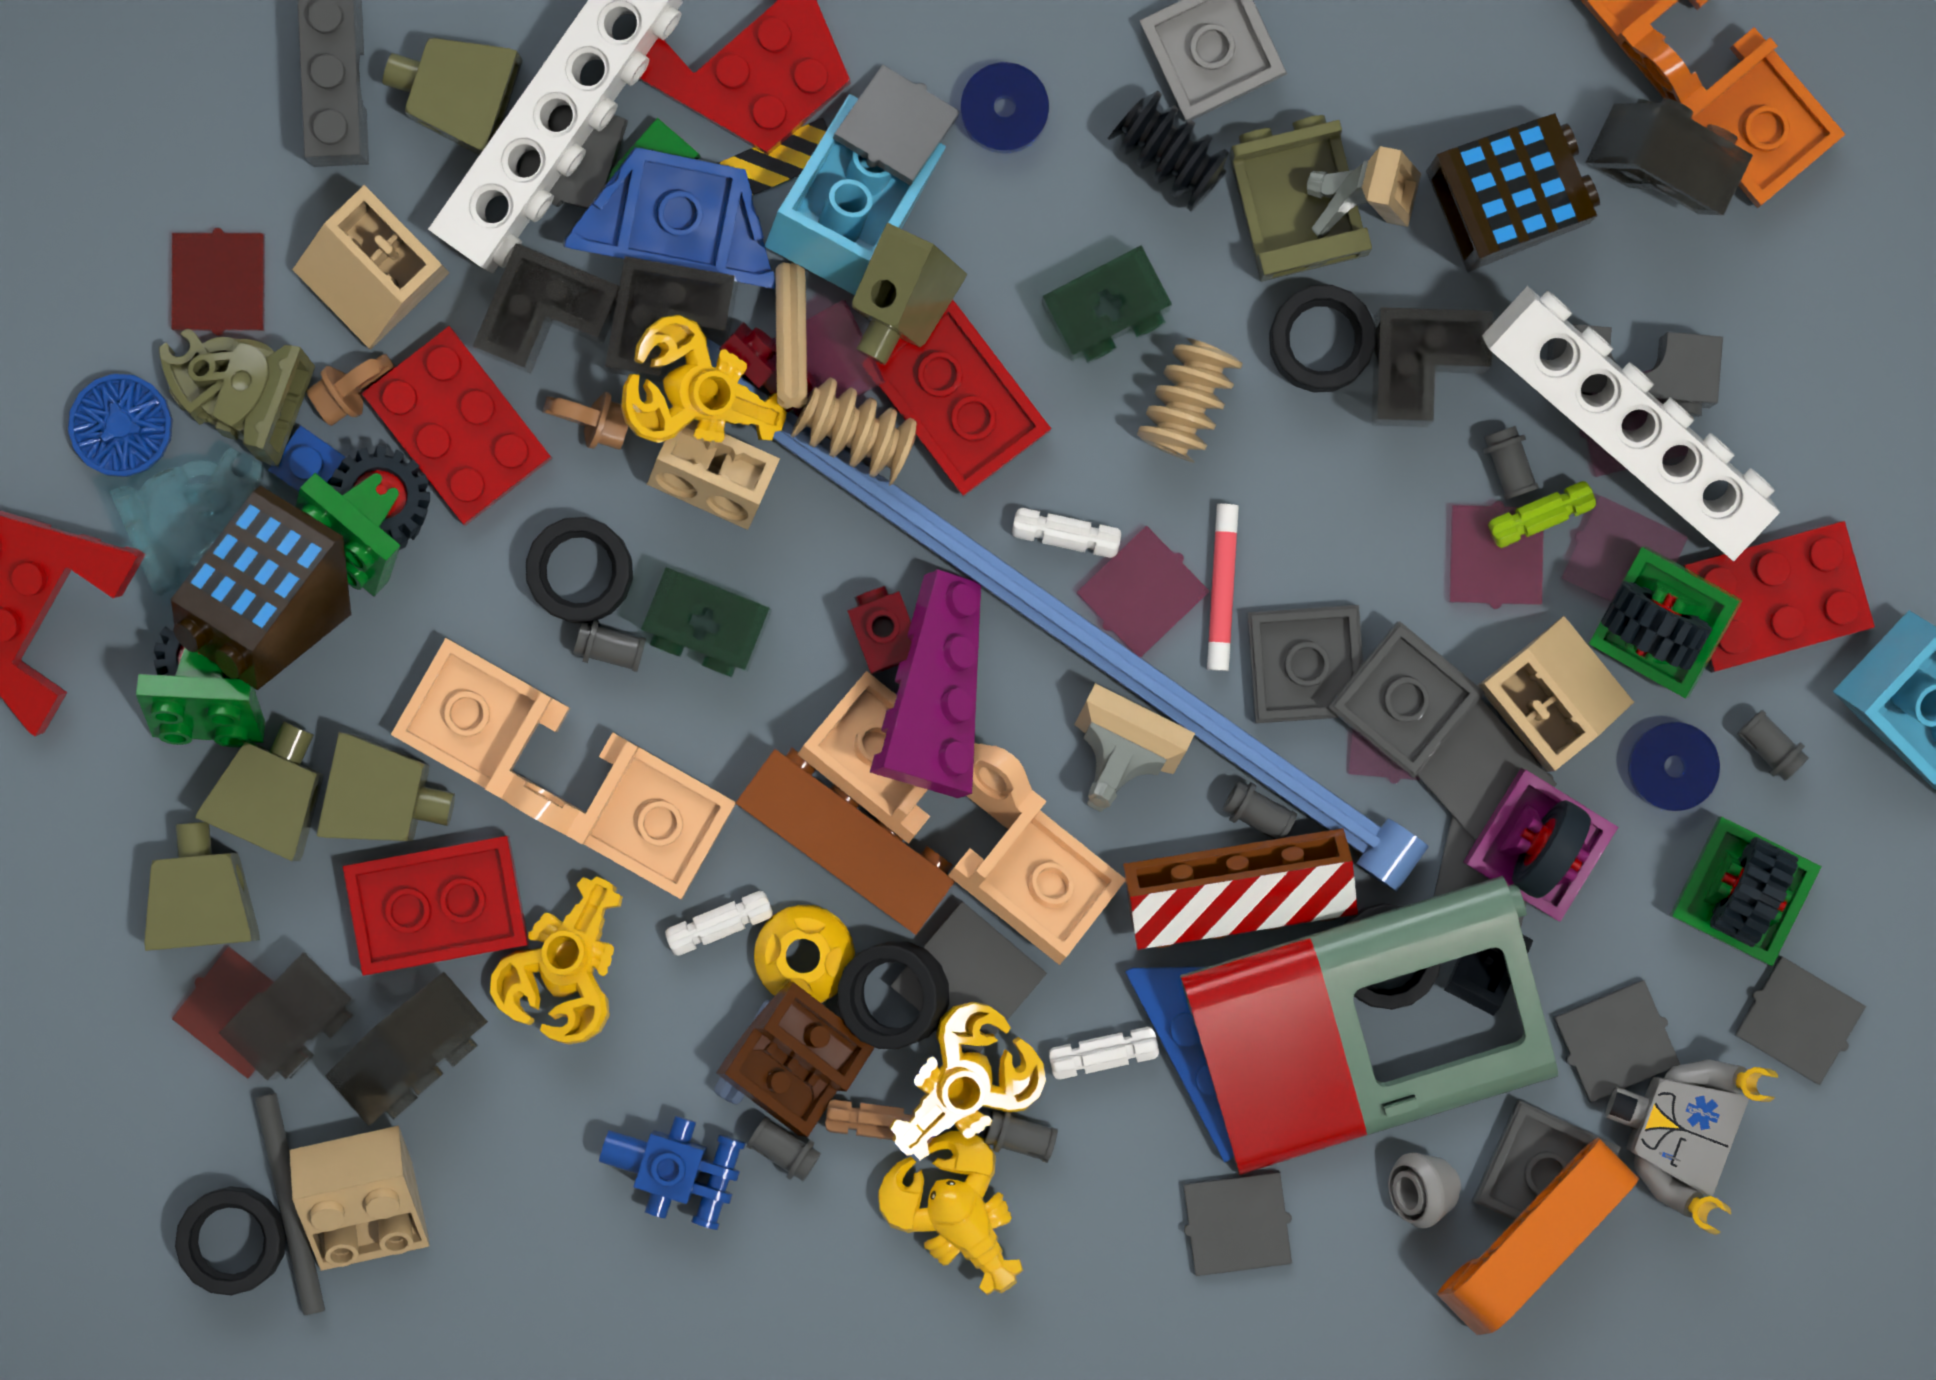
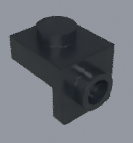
M1523 935L1526 950L1528 953L1533 944V940ZM1489 948L1458 958L1444 991L1494 1016L1500 1009L1511 984L1502 950L1499 948Z

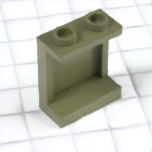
M1325 115L1311 116L1293 122L1294 131L1274 136L1272 135L1271 128L1258 129L1240 135V144L1231 147L1229 157L1261 282L1365 257L1372 250L1367 227L1363 228L1358 205L1350 209L1323 238L1319 239L1312 230L1313 225L1332 198L1325 196L1318 198L1307 194V181L1312 171H1324L1331 174L1349 171L1341 141L1342 127L1340 120L1326 123Z

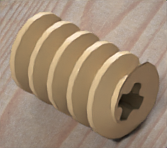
M1187 338L1192 345H1175L1172 352L1183 365H1167L1164 370V375L1175 386L1159 385L1155 391V395L1166 406H1149L1146 411V415L1157 427L1140 426L1137 435L1147 444L1163 452L1195 463L1187 455L1188 449L1205 450L1207 444L1195 434L1197 429L1214 430L1216 424L1205 414L1206 409L1223 410L1225 406L1213 392L1215 388L1232 389L1234 385L1222 373L1223 369H1241L1243 363L1231 354L1212 345Z
M832 377L828 378L818 388L814 387L807 399L806 405L798 416L790 436L796 437L807 426L811 428L809 446L815 448L825 437L831 438L829 456L835 458L845 447L851 449L849 466L855 468L865 457L871 459L869 476L875 478L885 467L891 469L889 486H891L900 473L914 444L916 420L910 417L898 428H895L896 410L890 407L876 418L877 401L872 397L856 408L857 391L852 387L836 398L837 381Z

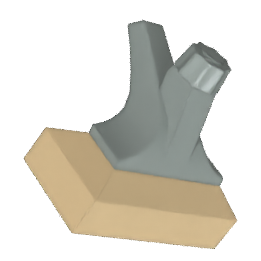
M1382 146L1376 150L1368 161H1364L1355 170L1331 174L1324 171H1312L1307 181V194L1318 198L1324 196L1332 198L1313 225V232L1319 239L1323 238L1350 209L1359 204H1370L1387 223L1408 227L1421 173L1402 150Z
M1095 683L1074 724L1085 733L1083 738L1091 746L1096 758L1095 779L1088 794L1087 805L1102 812L1106 807L1111 806L1117 797L1116 792L1131 779L1145 774L1158 775L1160 771L1174 774L1195 733Z

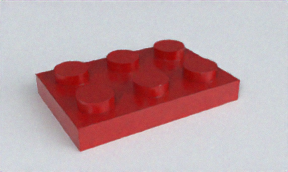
M954 300L951 301L923 346L917 347L899 338L886 365L870 358L862 363L863 367L905 421L910 417L916 420L917 438L962 497L966 496L1051 431V427Z
M450 326L362 393L465 526L553 459Z
M1845 521L1748 547L1735 561H1732L1726 554L1683 565L1686 569L1743 600L1708 662L1711 673L1875 628Z
M510 836L343 866L362 976L529 945Z

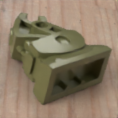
M188 328L181 332L183 338L190 344L189 351L184 356L175 357V352L167 342L159 347V354L164 375L170 386L169 392L180 408L187 410L199 425L204 422L211 423L216 426L215 428L222 436L234 440H242L243 444L256 459L278 467L315 369V365L303 349L298 346L284 345L274 352L273 349L262 342L231 337H217L203 343Z

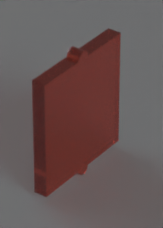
M215 228L212 233H172V330L184 331L188 328L192 331H212L216 336H222L224 331H264L265 234L225 233L221 228Z
M228 947L207 975L195 980L196 989L172 1020L249 1079L273 1048H280L283 1045L282 1036L306 1006L233 948Z

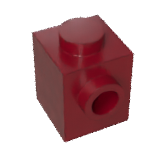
M886 586L854 597L858 607L847 610L871 675L899 666L900 662L907 660L912 643L907 636L911 620L900 591L889 595Z

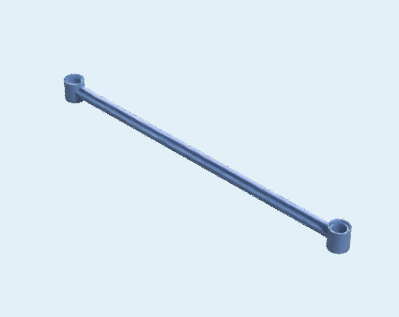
M707 338L711 364L713 367H716L721 346ZM743 377L739 379L738 384L746 386L749 391L757 394L761 400L765 401L770 397ZM791 411L787 412L781 431L774 433L773 440L1176 724L1194 732L1196 738L1328 831L1344 828L1348 845L1362 854L1356 864L1393 891L1397 892L1429 847L1421 839L1387 818L1382 827L901 488L895 484L889 486V480L884 476L878 474L875 478L870 477V467L861 461L855 468L849 466L850 453L847 450L843 449L835 458L829 456L830 438L825 437L813 448L809 446L811 428L806 426L796 437L790 436L798 416Z

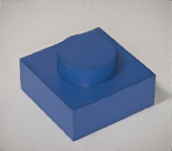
M300 425L287 443L279 466L271 465L269 471L299 492L300 487L314 473L330 485L336 468L340 469L341 462L346 457Z

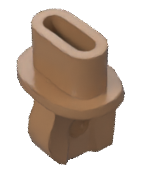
M387 354L381 355L377 359H369L347 374L331 366H326L321 371L322 379L307 389L306 392L323 420L328 425L333 426L346 415L353 418L362 415L363 397L361 392L393 370L395 366Z
M606 391L592 404L591 408L562 398L547 397L542 411L543 413L585 426L584 437L587 448L595 449L599 443L620 450L628 429L621 404L611 401L612 395Z

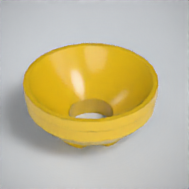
M801 904L787 907L777 912L760 930L754 947L756 972L762 984L771 994L775 996L788 982H794L820 1003L838 993V984L843 970L855 957L853 939L845 924L827 909L815 905ZM798 939H807L814 942L820 951V960L817 967L807 973L793 970L787 962L786 953L788 947L793 941Z

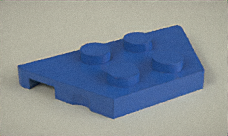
M634 147L564 239L563 247L756 286L775 288L774 272L771 270L764 247V236L759 217L756 215L753 205V195L745 169Z
M1132 967L1126 970L1125 973L1225 1163L1231 1160L1234 1154L1199 1035L1194 1025L1180 979L1182 974L1205 967Z

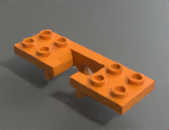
M1581 0L1757 209L1846 135L1774 51L1778 47L1771 37L1765 40L1755 27L1729 48L1741 62L1706 90L1702 86L1696 71L1690 73L1680 56L1664 42L1666 36L1651 26L1654 21L1679 0ZM1689 0L1697 11L1709 1Z

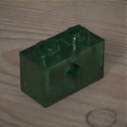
M1142 245L1042 296V305L1071 361L1084 356L1087 363L1093 362L1114 351L1117 347L1113 340L1132 330L1135 336L1139 338L1164 325L1166 321L1163 314L1169 312L1172 306ZM1107 296L1110 302L1122 301L1123 305L1119 308L1117 314L1118 320L1112 321L1108 315H1102L1097 318L1095 312L1099 309L1100 297Z
M666 567L641 630L653 635L650 646L681 657L685 647L705 655L701 666L732 677L736 668L746 672L749 671L772 610L769 607ZM707 610L713 611L712 620L720 626L718 634L707 633L703 640L696 639L698 630L690 625L693 615L703 618Z

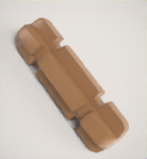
M833 1099L827 1106L826 1130L832 1133L848 1134V1129L857 1130L856 1136L892 1140L895 1133L889 1127L893 1120L899 1119L909 1122L914 1116L915 1109H913L911 1115L904 1114V1108L860 1103V1108L852 1107V1101ZM933 1136L927 1140L928 1144L931 1143Z

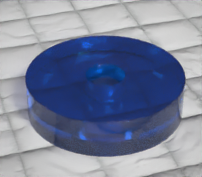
M1000 62L988 65L975 73L964 88L961 98V118L965 130L974 142L991 152L1014 153L1029 147L1040 137L1048 120L1049 99L1043 83L1031 70L1019 64ZM1001 99H1008L1014 103L1016 109L1011 116L1001 117L994 110L995 104Z
M1681 722L1664 723L1648 729L1633 745L1628 760V774L1636 793L1647 804L1665 811L1687 810L1702 803L1714 790L1720 773L1718 752L1711 739L1697 727ZM1671 756L1678 757L1683 763L1682 773L1675 778L1669 776L1664 767L1666 760Z

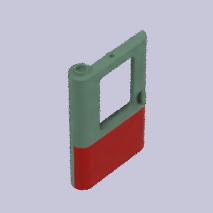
M1500 876L1180 975L1184 994L1199 1035L1239 1175L1558 1077V1068L1518 920V918L1527 915L1524 900L1518 886L1514 884L1508 886L1504 877ZM1489 948L1501 949L1523 1028L1522 1037L1514 1043L1388 1082L1377 1081L1353 1000L1355 992L1366 986Z

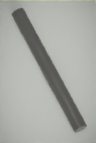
M277 1093L256 1097L255 1103L303 1315L325 1311L312 1248L292 1200L290 1152Z

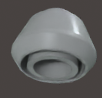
M1412 1152L1402 1155L1396 1161L1389 1176L1388 1189L1392 1205L1402 1219L1415 1227L1429 1228L1440 1221L1456 1206L1461 1190V1182L1456 1170L1446 1160Z

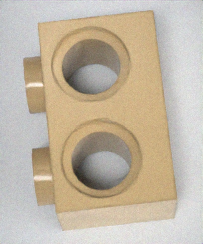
M693 420L674 438L664 442L647 485L748 530L780 458L725 434V439L722 442H715L714 440L711 442L704 441L703 438L697 440L693 435L698 421Z

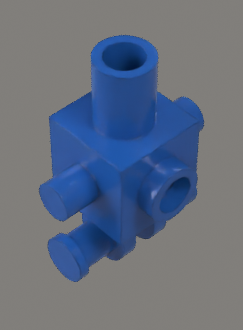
M674 1117L669 1135L654 1130L650 1134L648 1142L611 1130L608 1131L599 1162L637 1174L634 1188L650 1192L645 1213L666 1219L671 1200L687 1204L693 1193L702 1196L697 1214L693 1215L691 1222L718 1230L720 1223L717 1221L723 1203L730 1204L733 1195L726 1191L729 1180L737 1181L740 1171L734 1168L740 1149H744L745 1142L728 1136L718 1135L717 1141L719 1145L714 1160L710 1161L704 1159L706 1146L690 1142L696 1122L684 1117ZM699 1171L710 1174L708 1184L696 1181Z

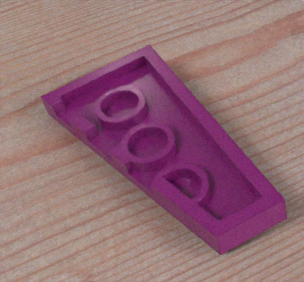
M939 569L924 575L907 635L912 643L907 660L900 662L895 682L900 685L894 708L886 711L881 729L882 732L886 733L882 751L873 757L870 773L954 798H961L972 794L981 585L975 581Z

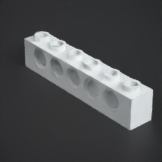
M588 0L428 230L478 266L491 273H494L498 266L505 268L518 253L522 245V241L518 237L530 220L533 222L539 221L552 204L554 195L550 193V190L562 174L566 177L570 176L580 165L586 153V150L581 146L593 129L601 131L606 127L617 110L618 104L614 100L626 83L630 86L634 85L645 72L650 61L646 55L658 37L661 40H665L676 28L682 15L678 9L683 1ZM622 15H635L637 27L633 35L625 40L614 39L612 35L614 22ZM592 60H602L605 66L603 78L595 85H582L580 74L584 65ZM569 105L573 112L570 125L559 132L551 131L549 127L551 112L558 106ZM531 150L538 151L541 163L537 172L530 177H520L517 172V162L521 155ZM496 196H505L509 204L507 215L497 223H489L485 216L488 202Z
M1527 286L1482 335L1489 350L1732 561H1735L1780 513L1769 497L1775 491L1774 488L1752 468L1744 475L1729 462L1735 456L1734 453L1712 433H1709L1704 440L1689 427L1694 418L1676 401L1669 398L1662 404L1648 392L1654 384L1636 366L1629 362L1622 369L1607 355L1613 348L1596 331L1588 326L1581 333L1568 322L1567 319L1572 312L1555 295L1547 290L1540 297ZM1562 338L1567 341L1566 349L1560 357L1553 360L1540 358V350L1548 340ZM1594 374L1607 376V384L1600 393L1595 395H1584L1581 393L1582 384L1589 376ZM1641 409L1648 412L1646 422L1639 429L1632 431L1622 429L1623 419L1631 411ZM1676 445L1688 447L1685 459L1679 464L1672 466L1662 464L1663 456L1669 448ZM1717 480L1728 482V488L1722 497L1716 500L1703 499L1704 490L1710 483Z

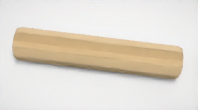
M782 262L775 269L777 403L785 409L791 407L802 408L807 403L805 268L796 263Z

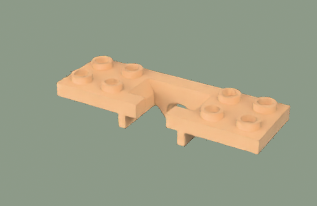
M445 638L391 735L484 787L485 790L503 799L528 816L580 844L588 846L679 899H683L736 805L735 801L612 732L599 757L613 764L587 812L582 811L512 771L538 724L540 723L554 732H558L571 708Z
M866 671L803 745L797 755L909 844L930 818V815L916 805L928 790L870 773L873 757L882 751L886 733L881 731L886 711L894 708L897 695ZM974 743L972 794L967 795V797L1006 827L1008 831L985 860L969 848L948 876L1060 965L1124 884L1125 878L1040 810L1047 801L1032 790L1024 767L1013 754L997 746Z

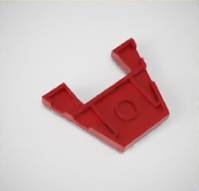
M817 0L776 1L696 72H692L667 42L658 37L646 55L650 61L639 79L660 91L664 96L688 107L705 117L707 121L766 155L772 153L851 84Z
M0 511V697L26 730L33 736H38L45 733L67 691L24 663L22 657L71 570L114 599L123 596L146 554L128 546L122 548L101 542L102 539L85 534L76 535L51 528L50 524Z

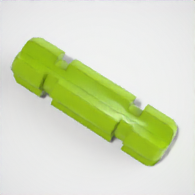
M1586 481L1578 482L1566 487L1561 495L1557 491L1517 508L1514 515L1508 512L1492 519L1488 523L1490 534L1498 547H1506L1521 539L1520 536L1523 534L1529 537L1567 521L1570 514L1576 517L1592 510L1596 506L1595 496Z

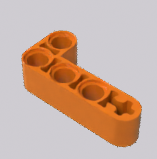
M1600 1138L1594 1139L1566 1165L1479 1258L1469 1260L1455 1271L1441 1286L1437 1295L1476 1335L1495 1332L1527 1302L1636 1185L1639 1178Z

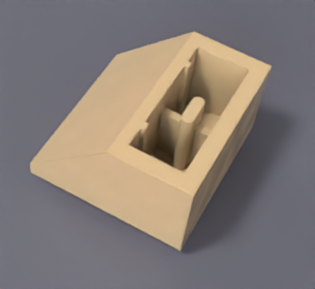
M365 185L323 224L292 269L370 350L450 273Z
M1562 616L1477 685L1485 692V697L1546 772L1556 771L1597 738L1634 703L1565 616Z
M399 1125L289 1150L292 1200L321 1271L430 1247L412 1160Z

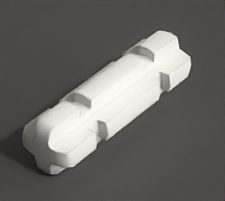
M1026 508L1018 509L1015 514L1012 534L1016 538L1034 541V538L1043 539V544L1080 552L1091 549L1094 550V555L1113 558L1118 553L1121 540V531L1118 528L1101 524L1099 528L1091 527L1092 522L1048 513V517L1039 516L1040 511Z
M757 891L742 897L743 902L736 904L733 901L693 918L694 922L690 924L684 921L669 927L665 931V936L674 955L680 956L697 949L696 944L702 942L703 945H707L746 929L745 924L751 922L752 925L770 919L773 916V910L767 895L763 891Z
M1143 1027L1130 1030L1131 1036L1123 1037L1122 1032L1080 1041V1047L1072 1049L1071 1044L1053 1047L1049 1050L1053 1075L1056 1079L1061 1080L1077 1076L1076 1070L1085 1069V1074L1129 1065L1128 1059L1135 1057L1137 1063L1155 1059L1159 1054L1155 1032L1152 1027Z

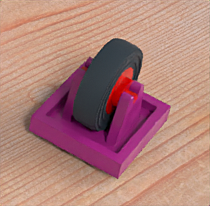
M1521 768L1463 863L1489 879L1503 876L1508 886L1514 884L1519 887L1524 901L1561 922L1619 827L1528 770Z

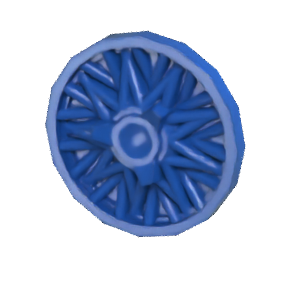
M111 374L95 379L79 392L70 409L68 433L74 451L87 466L107 476L129 477L147 471L163 457L171 441L173 418L167 400L154 385L135 375Z

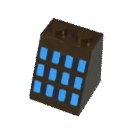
M1556 113L1441 152L1436 155L1426 170L1467 273L1590 224L1597 217L1594 207L1600 205L1598 192L1588 174L1581 177L1573 157L1579 154L1576 138L1567 123L1560 126Z
M259 486L239 508L171 598L174 619L173 630L176 639L188 651L198 652L217 664L227 676L234 679L239 678L258 691L352 615L343 536L263 486Z

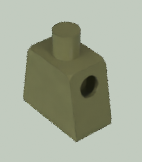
M429 38L426 42L421 61L391 53L384 70L382 83L383 85L410 93L405 113L411 120L480 155L503 123L523 60L518 51L510 48Z
M887 222L852 300V308L870 321L856 350L868 358L886 365L899 338L917 347L923 346L958 292L967 273L934 244Z
M283 721L270 750L255 743L245 742L199 808L195 818L285 859L300 861L305 850L323 781V774L301 764L314 734Z
M339 732L316 836L341 839L413 841L418 820L444 826L449 825L454 808L455 793L426 788L429 773L428 764L356 735Z
M206 822L176 825L178 858L152 860L144 940L145 951L260 940L258 925L238 853L212 855L210 825Z

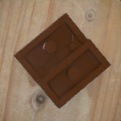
M788 982L751 1023L725 1058L716 1074L795 1134L808 1137L836 1092L848 1091L875 1047L860 1041L846 1027L844 1020L796 983Z

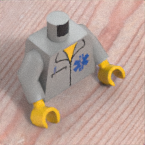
M1707 1059L1673 1066L1664 1078L1653 1076L1645 1096L1616 1087L1608 1102L1605 1118L1632 1128L1626 1150L1635 1154V1172L1658 1201L1686 1217H1693L1694 1222L1706 1232L1713 1235L1719 1234V1230L1707 1223L1708 1213L1714 1208H1720L1731 1215V1209L1727 1204L1713 1197L1749 1099L1771 1102L1775 1098L1761 1095L1758 1092V1079L1763 1075L1778 1078L1776 1071L1761 1067H1753L1747 1070L1743 1066Z

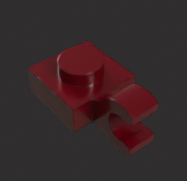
M743 322L727 338L719 350L727 349L729 354L733 353L739 360L747 363V369L744 374L758 388L763 385L771 395L777 393L776 344L764 331L756 327L751 330ZM807 371V392L809 393L815 387L816 381L813 375ZM791 407V408H788V409L783 408V409H784L786 412H790L794 407Z

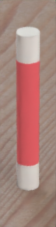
M1217 504L1207 657V670L1229 671L1239 505Z

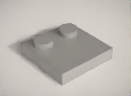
M1181 0L1140 20L1186 121L1194 120L1287 75L1286 69L1253 0Z

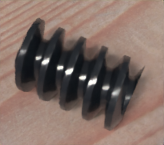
M1157 90L1142 98L1120 121L1107 139L1111 140L1125 133L1120 150L1127 155L1141 147L1142 150L1137 165L1144 169L1158 162L1159 164L1153 179L1160 184L1174 176L1175 180L1170 194L1178 198L1191 191L1192 194L1187 209L1192 212L1226 174L1227 171L1223 167L1229 152L1223 149L1212 156L1207 155L1212 137L1207 134L1194 142L1191 141L1190 137L1196 123L1189 120L1175 127L1173 123L1179 108L1173 105L1159 113L1156 109L1162 94Z

